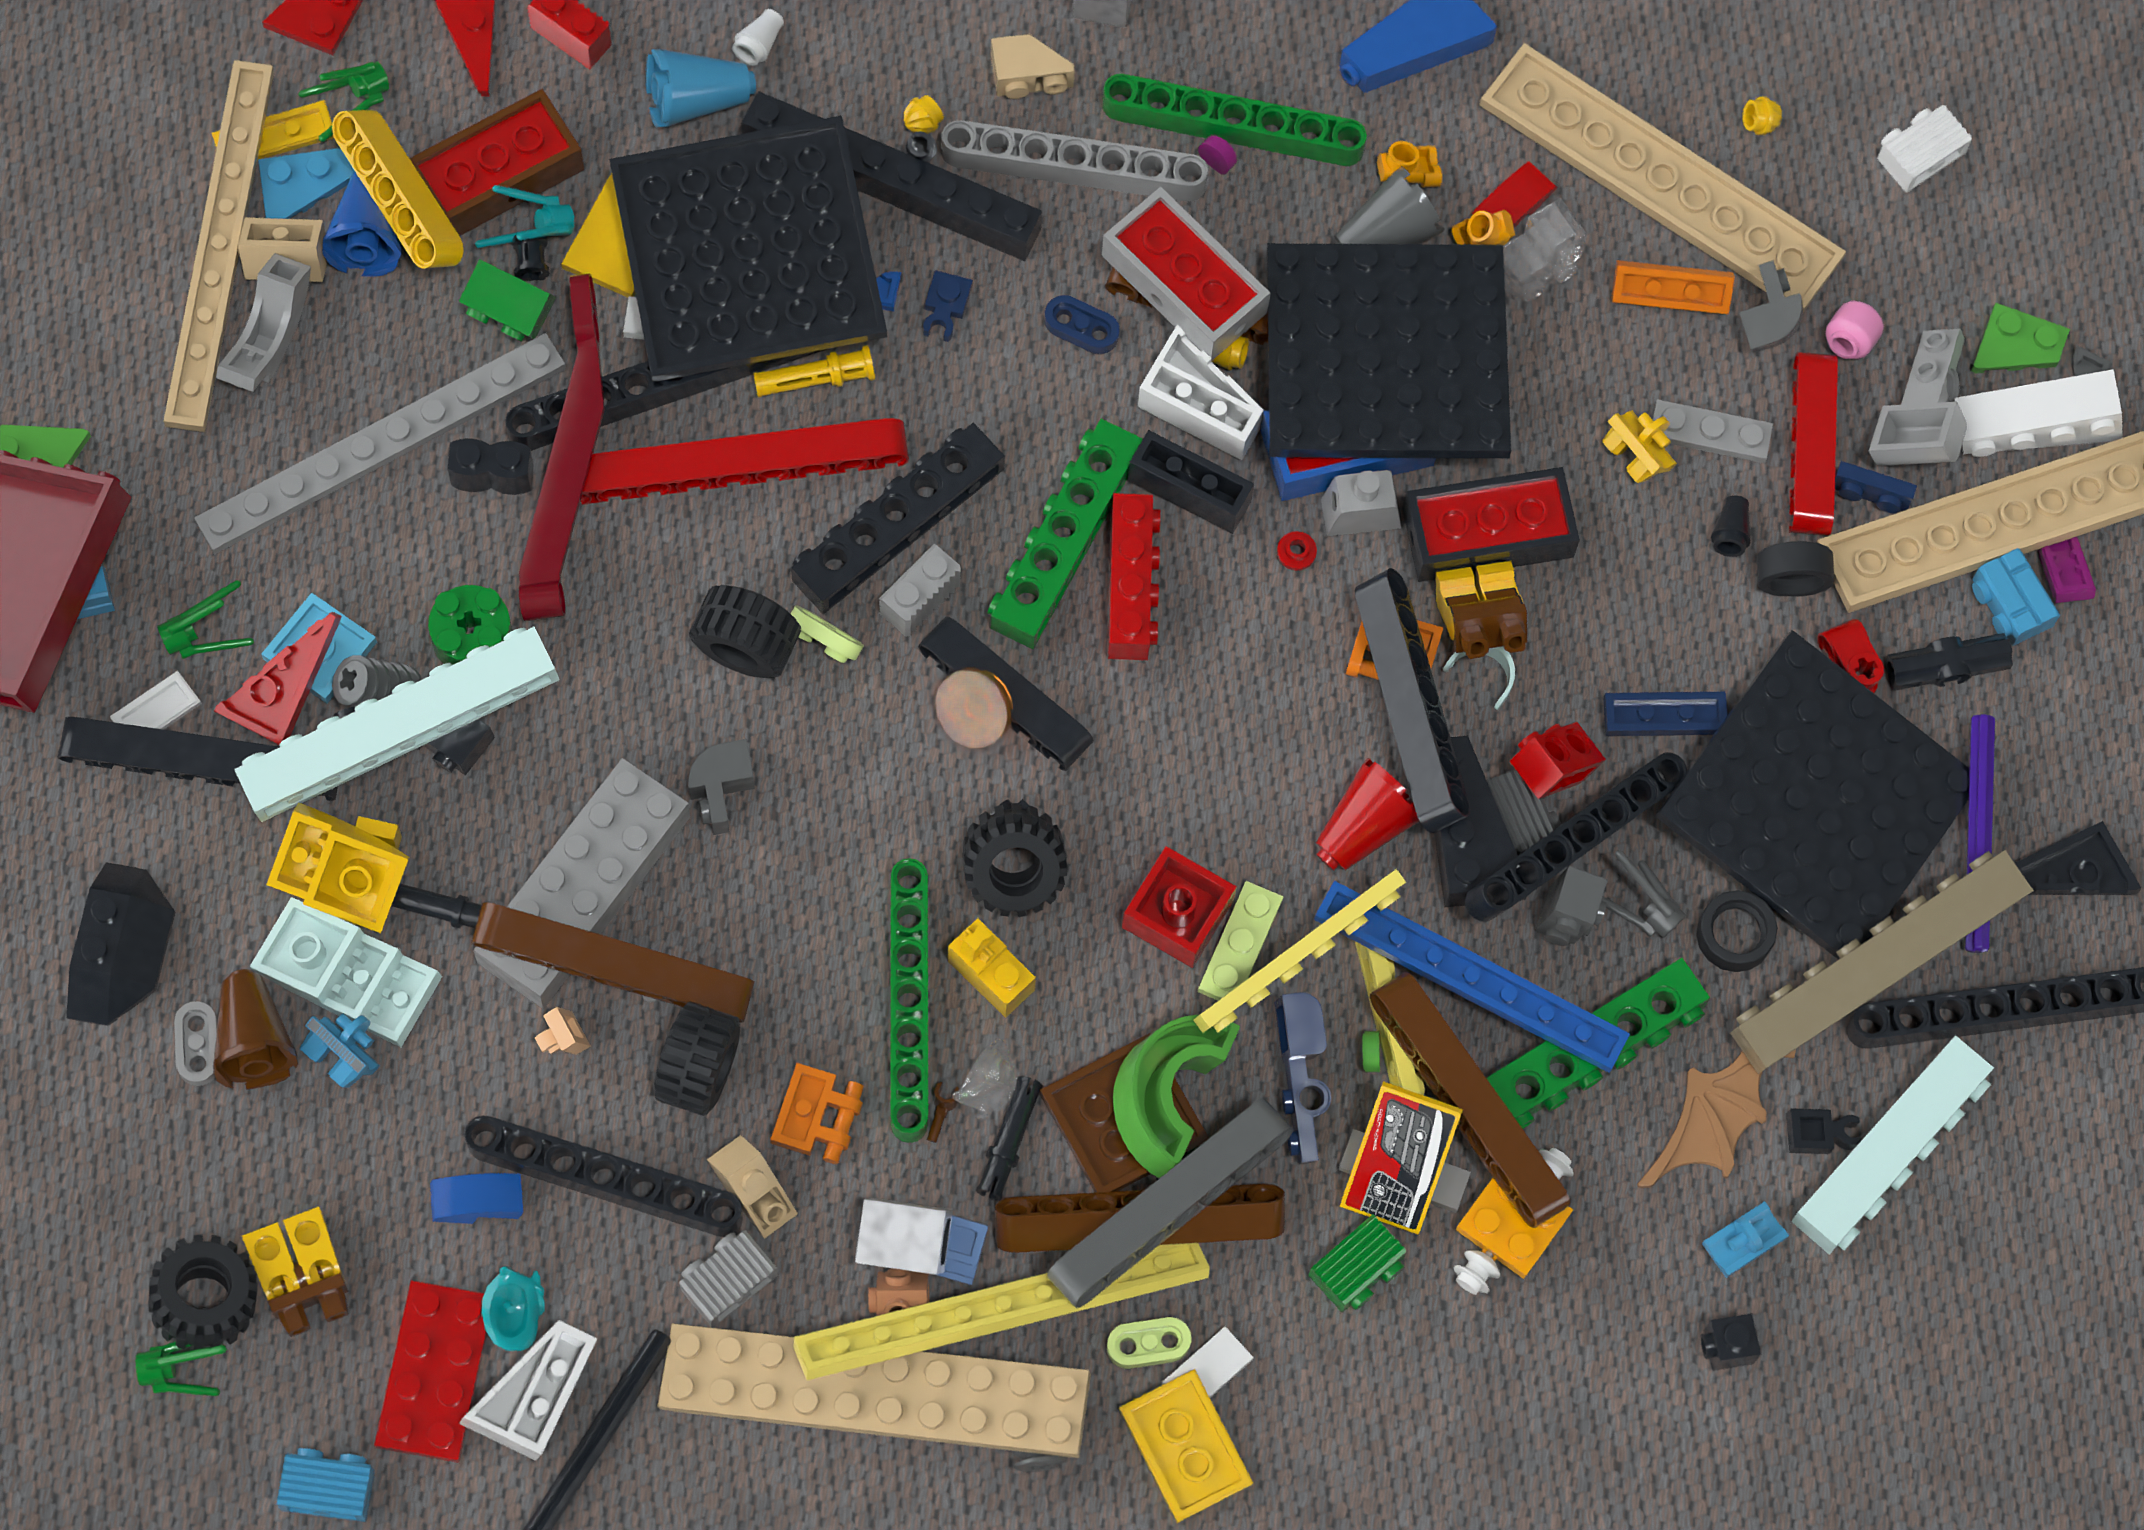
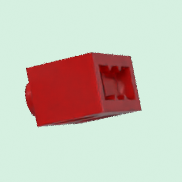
M1575 722L1563 727L1560 724H1555L1541 735L1538 731L1529 734L1518 744L1520 751L1509 762L1535 796L1541 799L1579 785L1606 759L1579 723Z

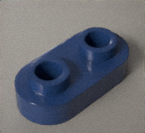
M1067 295L1053 298L1046 306L1044 321L1046 328L1053 335L1095 354L1108 353L1117 345L1120 329L1117 320L1112 315ZM1065 314L1071 318V321L1062 324L1057 320V317ZM1095 331H1103L1106 334V338L1097 340L1092 334Z

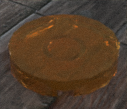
M966 667L947 676L939 686L935 700L937 718L943 730L955 742L968 748H984L1000 740L1010 729L1012 719L1010 720V710L1013 709L1012 698L1005 684L994 673L987 670L973 669L975 667Z

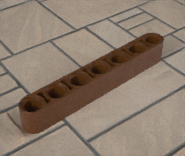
M482 903L471 942L474 946L680 1007H684L691 1001L738 1017L739 1022L745 1021L755 981L740 975L494 903Z
M1404 972L1371 992L1370 1001L1374 1010L1436 1098L1443 1103L1463 1109L1457 1125L1458 1129L1523 1220L1530 1227L1536 1228L1570 1206V1198L1564 1186L1416 979L1410 973Z
M1273 1184L1233 1185L1160 1245L1263 1240L1279 1237L1285 1230V1192L1281 1187ZM1145 1190L1022 1196L1002 1199L995 1206L996 1244L1002 1251L1012 1253L1071 1250Z

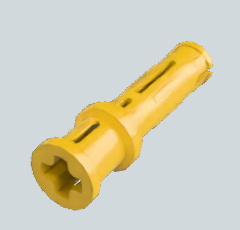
M869 345L862 346V350L839 355L836 351L830 352L829 355H826L827 359L758 373L753 372L758 398L830 382L832 386L841 387L843 382L866 377L869 381L875 380Z

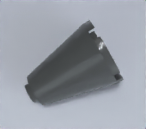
M1401 167L1390 175L1334 237L1337 244H1419L1439 236L1445 229L1437 224L1441 219L1420 186L1416 183L1411 187L1408 181L1404 180L1410 174L1405 168Z

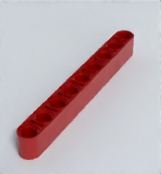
M884 418L593 453L581 498V505L609 502L608 498L620 496L621 500L648 497V493L661 492V495L688 492L687 488L700 487V490L725 488L727 483L740 482V486L766 483L768 478L779 477L780 481L807 478L806 474L819 472V476L846 473V469L851 468L865 471L885 468V464L892 463L903 466L909 461L904 422L897 418Z

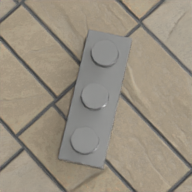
M1656 400L1652 419L1655 421L1662 416L1668 419L1670 425L1664 434L1671 441L1670 444L1765 464L1773 423Z

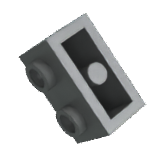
M1569 865L1549 886L1535 931L1544 934L1547 941L1560 946H1567L1569 943L1575 944L1583 935L1588 936L1593 925L1598 926L1604 916L1607 903L1601 900L1608 880Z

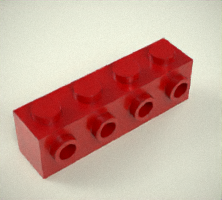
M1113 493L1108 659L1148 660L1150 645H1157L1158 621H1150L1151 607L1158 608L1159 584L1151 583L1152 570H1159L1160 546H1152V533H1160L1161 510L1153 509V495Z

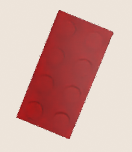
M417 1281L410 1282L374 1443L375 1448L460 1462L467 1427L459 1424V1422L471 1410L487 1337L482 1317L484 1293Z

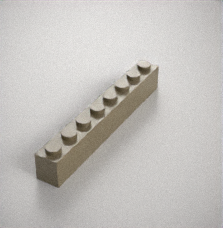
M2006 850L1995 857L1992 856L1990 851L1986 852L1969 864L1973 870L1962 879L1955 873L1938 884L1936 888L1940 893L1927 901L1924 895H1921L1903 908L1907 914L1895 923L1891 917H1888L1869 931L1874 936L1862 945L1857 939L1853 940L1836 952L1840 957L1838 961L1829 967L1822 961L1803 974L1807 980L1805 983L1795 989L1788 983L1769 996L1773 1004L1762 1011L1755 1005L1737 1017L1736 1020L1740 1026L1735 1028L1730 1034L1758 1074L2034 891Z

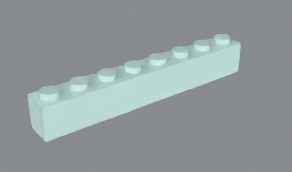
M535 627L528 630L526 628L513 630L504 637V641L490 648L488 645H484L470 651L466 656L467 659L454 665L451 663L442 664L434 668L429 673L430 676L416 683L414 681L404 682L395 687L391 695L379 701L377 699L366 700L355 707V712L341 719L336 716L324 720L317 726L318 730L305 736L301 734L293 735L283 740L279 745L280 748L267 754L259 752L247 757L242 761V766L234 770L254 813L261 822L266 821L297 806L298 802L303 803L559 681L558 674Z

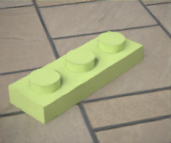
M1248 881L1245 882L1200 983L1199 993L1219 1001L1249 978L1284 896Z

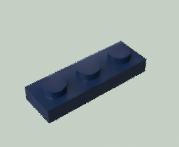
M1726 691L1605 693L1603 698L1606 736L1714 735L1727 717Z

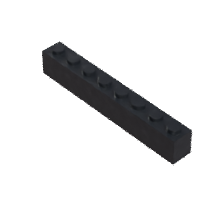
M758 91L741 122L742 134L824 118ZM845 128L855 181L859 192L1017 259L1026 261L1041 231L1042 210Z

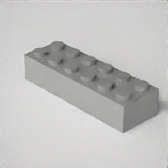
M622 758L507 907L602 934L690 819L689 803ZM477 946L473 950L477 964L542 1009L546 1007L570 975Z

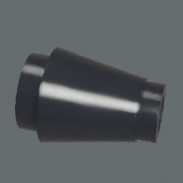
M1732 495L1726 498L1711 535L1714 550L1723 556H1741L1751 543L1749 501L1742 496Z

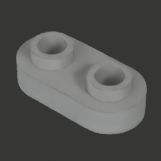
M199 1001L183 1005L177 1011L174 1019L176 1068L181 1078L194 1086L206 1085L215 1079L213 1061L218 1019L209 1005ZM196 1019H201L205 1022L203 1029L197 1032L190 1030V1024ZM197 1059H203L206 1061V1067L199 1072L193 1071L191 1069L192 1063Z

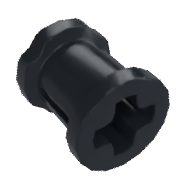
M515 235L512 239V245L517 250L518 266L514 269V276L523 281L545 280L550 275L549 267L545 264L544 248L548 245L547 236L518 240L517 235Z

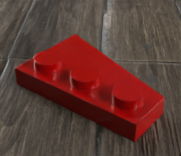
M285 0L262 21V24L268 30L333 56L363 0Z

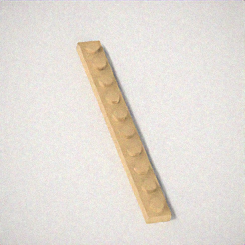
M234 60L164 416L165 427L205 432L239 258L238 241L244 219L247 217L272 87L273 65Z

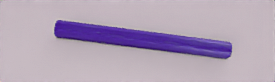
M1987 714L1974 715L1971 718L1967 875L1973 871L1969 866L1970 863L1988 851L1992 854L1995 718ZM1990 921L1965 936L1966 951L1972 953L1988 952Z

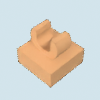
M556 1007L543 1015L550 1029L543 1031L535 1037L542 1052L548 1050L552 1054L561 1049L564 1052L576 1055L591 1047L572 1011Z

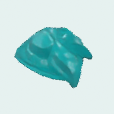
M504 1266L500 1268L499 1275L486 1288L482 1300V1317L485 1330L492 1342L506 1351H523L531 1347L536 1339L538 1319L545 1312V1299L543 1298L545 1290L541 1285L538 1271H533L532 1276L528 1277L525 1274L516 1272L511 1267Z

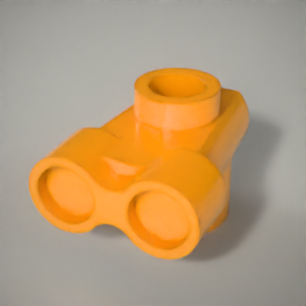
M1397 141L1390 146L1388 153L1378 155L1377 167L1381 182H1385L1394 171L1403 167L1410 174L1404 179L1408 183H1420L1421 187L1441 186L1442 170L1437 162V149L1434 145L1415 147L1407 141Z
M1506 210L1494 214L1478 211L1470 219L1468 218L1452 226V235L1457 244L1505 245L1515 236L1511 215Z

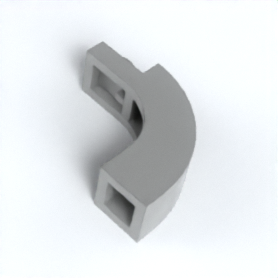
M276 253L269 259L258 273L254 304L246 327L237 343L218 365L217 379L254 392L261 381L269 383L276 373L297 329L307 296L311 266Z

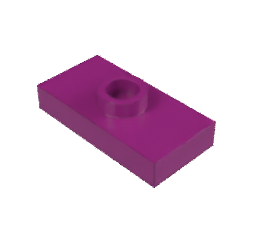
M2077 536L2038 549L2039 558L2055 603L2094 599L2096 588Z

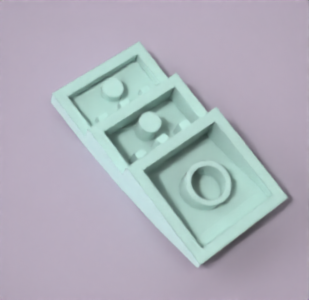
M293 897L290 898L250 965V968L256 973L338 1016L344 1013L353 1021L355 1018L364 1015L371 1021L367 1031L399 1047H402L442 979L441 974L437 970L404 956L398 948L364 934L360 927L328 913L303 905L302 901Z

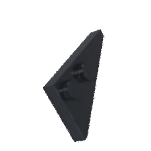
M2103 821L2015 862L2017 868L2034 890L2028 895H2135L2141 890L2139 882Z

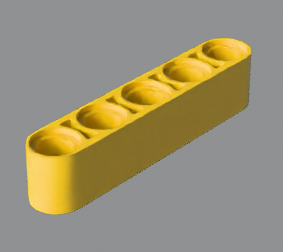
M375 110L339 112L333 120V136L412 261L422 269L451 267L460 263L464 252L460 236L380 113Z

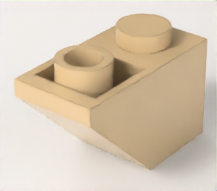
M1030 34L991 39V61L997 96L1006 95L1010 99H1020L1027 96L1029 92L1045 91L1047 94L1054 95L1073 87V63Z
M738 1136L707 1159L724 1188L739 1199L742 1211L764 1239L798 1214L762 1154L743 1136Z

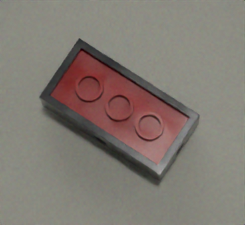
M1563 467L1410 490L1406 492L1402 508L1418 582L1435 580L1436 572L1471 567L1473 573H1476V566L1511 561L1513 567L1574 558L1580 541Z

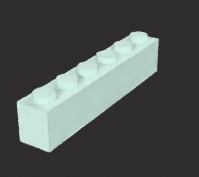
M1955 1035L1798 1211L1791 1222L1829 1255L1837 1246L1845 1251L1860 1233L1855 1228L1857 1223L1864 1216L1871 1221L1887 1203L1881 1196L1891 1186L1898 1191L1913 1174L1907 1168L1916 1157L1924 1161L1939 1144L1934 1139L1935 1135L1943 1127L1950 1132L1966 1114L1960 1107L1967 1099L1970 1098L1976 1103L1991 1086V1083L1986 1078L1994 1067Z

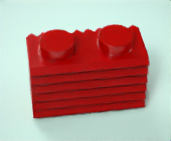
M532 0L527 7L528 17H530V28L589 70L612 46L609 21H603L602 16L597 17L596 12H591L590 8H585L584 3L579 4L578 0Z

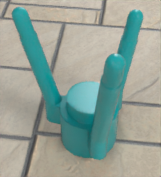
M494 185L492 190L495 193L543 204V207L535 212V229L478 240L475 242V246L482 248L510 243L515 235H517L518 240L543 236L571 235L575 224L573 210L569 204L560 205L558 196H542L510 187Z

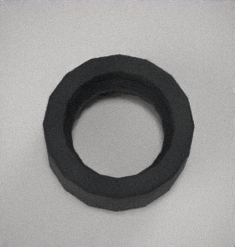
M1790 541L1766 547L1757 556L1758 587L1763 592L1774 596L1802 597L1826 591L1834 583L1833 552L1828 546L1808 541Z
M1735 890L1723 892L1709 902L1699 918L1696 936L1699 949L1709 962L1723 970L1741 972L1751 970L1765 960L1775 944L1778 927L1775 914L1766 901L1754 893ZM1730 909H1740L1753 915L1759 923L1761 931L1760 940L1756 947L1743 954L1729 952L1721 947L1713 934L1714 921L1719 914Z

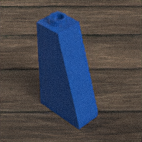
M1409 0L1342 50L1339 65L1340 73L1349 85H1357L1366 93L1488 47L1494 42L1497 25L1473 0Z

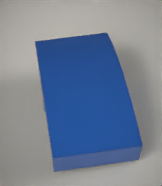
M471 1174L434 1179L430 1182L432 1222L473 1224L478 1217L519 1219L523 1214L521 1174Z

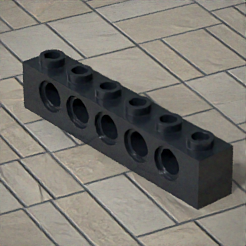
M974 422L964 430L962 428L956 429L947 437L944 446L934 454L928 452L916 462L914 470L904 478L902 476L894 478L885 487L884 494L874 502L872 500L864 502L855 511L854 518L844 526L838 524L830 529L823 538L824 542L814 550L809 548L801 552L795 558L791 567L792 582L824 615L1000 474L1005 467V455ZM953 463H960L966 469L962 472L954 473L949 471L947 466ZM922 487H930L936 493L929 497H923L917 493V490ZM892 511H900L906 517L900 521H892L886 515ZM863 535H869L875 539V542L870 545H861L856 542V539ZM838 559L845 563L838 570H832L825 566L828 561Z

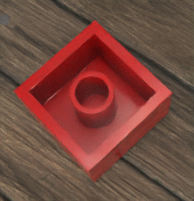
M1165 846L1125 910L1122 928L1193 968L1233 904L1237 886Z

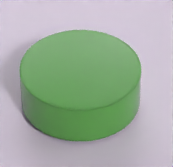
M1365 1031L1362 1035L1363 1070L1365 1072H1380L1379 1031Z

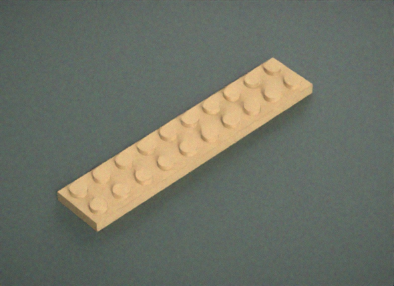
M1525 43L1481 98L1479 106L1765 292L1766 289L1758 265L1774 260L1776 270L1785 269L1791 290L1784 292V296L1788 297L1800 293L1803 302V312L1846 254V251Z
M2144 431L1818 539L1817 543L1828 546L1833 552L1834 585L1847 612L1850 613L1978 570L1982 565L2000 558L2017 548H2020L2022 553L2026 554L2041 549L2044 546H2050L2144 514Z
M680 1324L671 1325V1343L667 1349L658 1407L661 1410L1079 1458L1091 1376L1089 1370L917 1352L806 1380L794 1349V1337Z

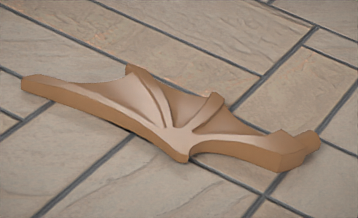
M1796 1049L1786 1055L1785 1058L1794 1059ZM1741 1051L1729 1067L1720 1072L1712 1074L1702 1073L1694 1067L1687 1072L1686 1096L1676 1129L1657 1160L1637 1183V1187H1653L1669 1171L1689 1164L1714 1166L1722 1170L1724 1178H1728L1735 1166L1734 1153L1741 1134L1746 1128L1757 1121L1761 1124L1766 1122L1767 1112L1762 1107L1759 1094L1762 1072L1759 1074L1756 1072L1743 1051Z

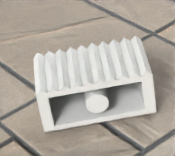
M1945 105L1940 106L1933 112L1929 108L1924 109L1911 121L1912 126L1903 132L1896 128L1881 141L1883 146L1877 159L1906 193L1964 155L1970 145L1971 135L1967 133L1965 128H1962L1961 123L1957 122L1956 117L1952 116L1951 111H1948Z

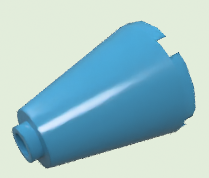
M664 49L651 50L653 54H648L646 63V93L652 94L653 101L657 105V108L649 107L652 122L657 128L668 127L747 103L750 95L755 94L756 79L754 72L748 71L744 63Z

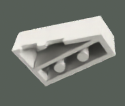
M1177 325L1139 388L1138 407L1243 460L1261 428L1264 410L1230 376L1226 377L1211 362L1212 358L1204 350L1200 351Z
M559 1320L463 1417L459 1424L536 1461L543 1453L597 1338Z

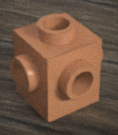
M894 1268L886 1272H878L876 1288H869V1313H877V1316L930 1303L929 1274Z

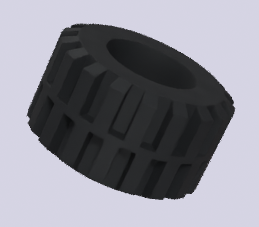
M715 585L708 590L690 629L689 637L705 655L731 670L752 677L775 678L782 675L801 633V626L785 608L759 593L736 586Z
M1012 803V809L1004 810L1003 804L995 806V813L989 815L987 811L979 816L980 825L973 822L968 828L969 837H964L962 857L967 887L972 889V897L977 902L983 900L984 908L990 912H993L995 908H999L1001 916L1009 917L1010 911H1017L1018 917L1027 916L1026 910L1033 908L1034 912L1037 913L1043 910L1042 903L1044 901L1052 904L1057 899L1055 890L1062 891L1065 885L1064 876H1067L1068 866L1061 831L1057 824H1052V818L1046 813L1039 817L1038 808L1029 805L1027 810H1021V803ZM1009 848H1025L1038 856L1033 865L1026 870L1016 873L1001 871L992 864V861L999 853Z
M689 1001L676 1016L665 1041L655 1075V1099L680 1109L706 1116L716 1105L728 1079L740 1037L739 1018Z
M202 1234L193 1235V1242L187 1244L185 1238L176 1241L175 1251L168 1247L162 1252L161 1262L156 1261L152 1268L148 1307L149 1313L152 1312V1323L155 1328L162 1327L161 1336L165 1340L170 1341L174 1337L176 1338V1347L185 1350L186 1345L190 1344L194 1345V1350H198L208 1345H211V1347L220 1346L224 1340L231 1345L237 1341L239 1331L245 1333L249 1327L250 1318L254 1316L258 1283H256L257 1274L255 1267H249V1256L245 1251L239 1255L237 1254L238 1245L231 1241L226 1246L222 1245L221 1237L212 1235L211 1241H203ZM208 1278L219 1282L226 1289L229 1296L223 1303L214 1308L197 1309L187 1305L177 1292L181 1286L190 1280Z

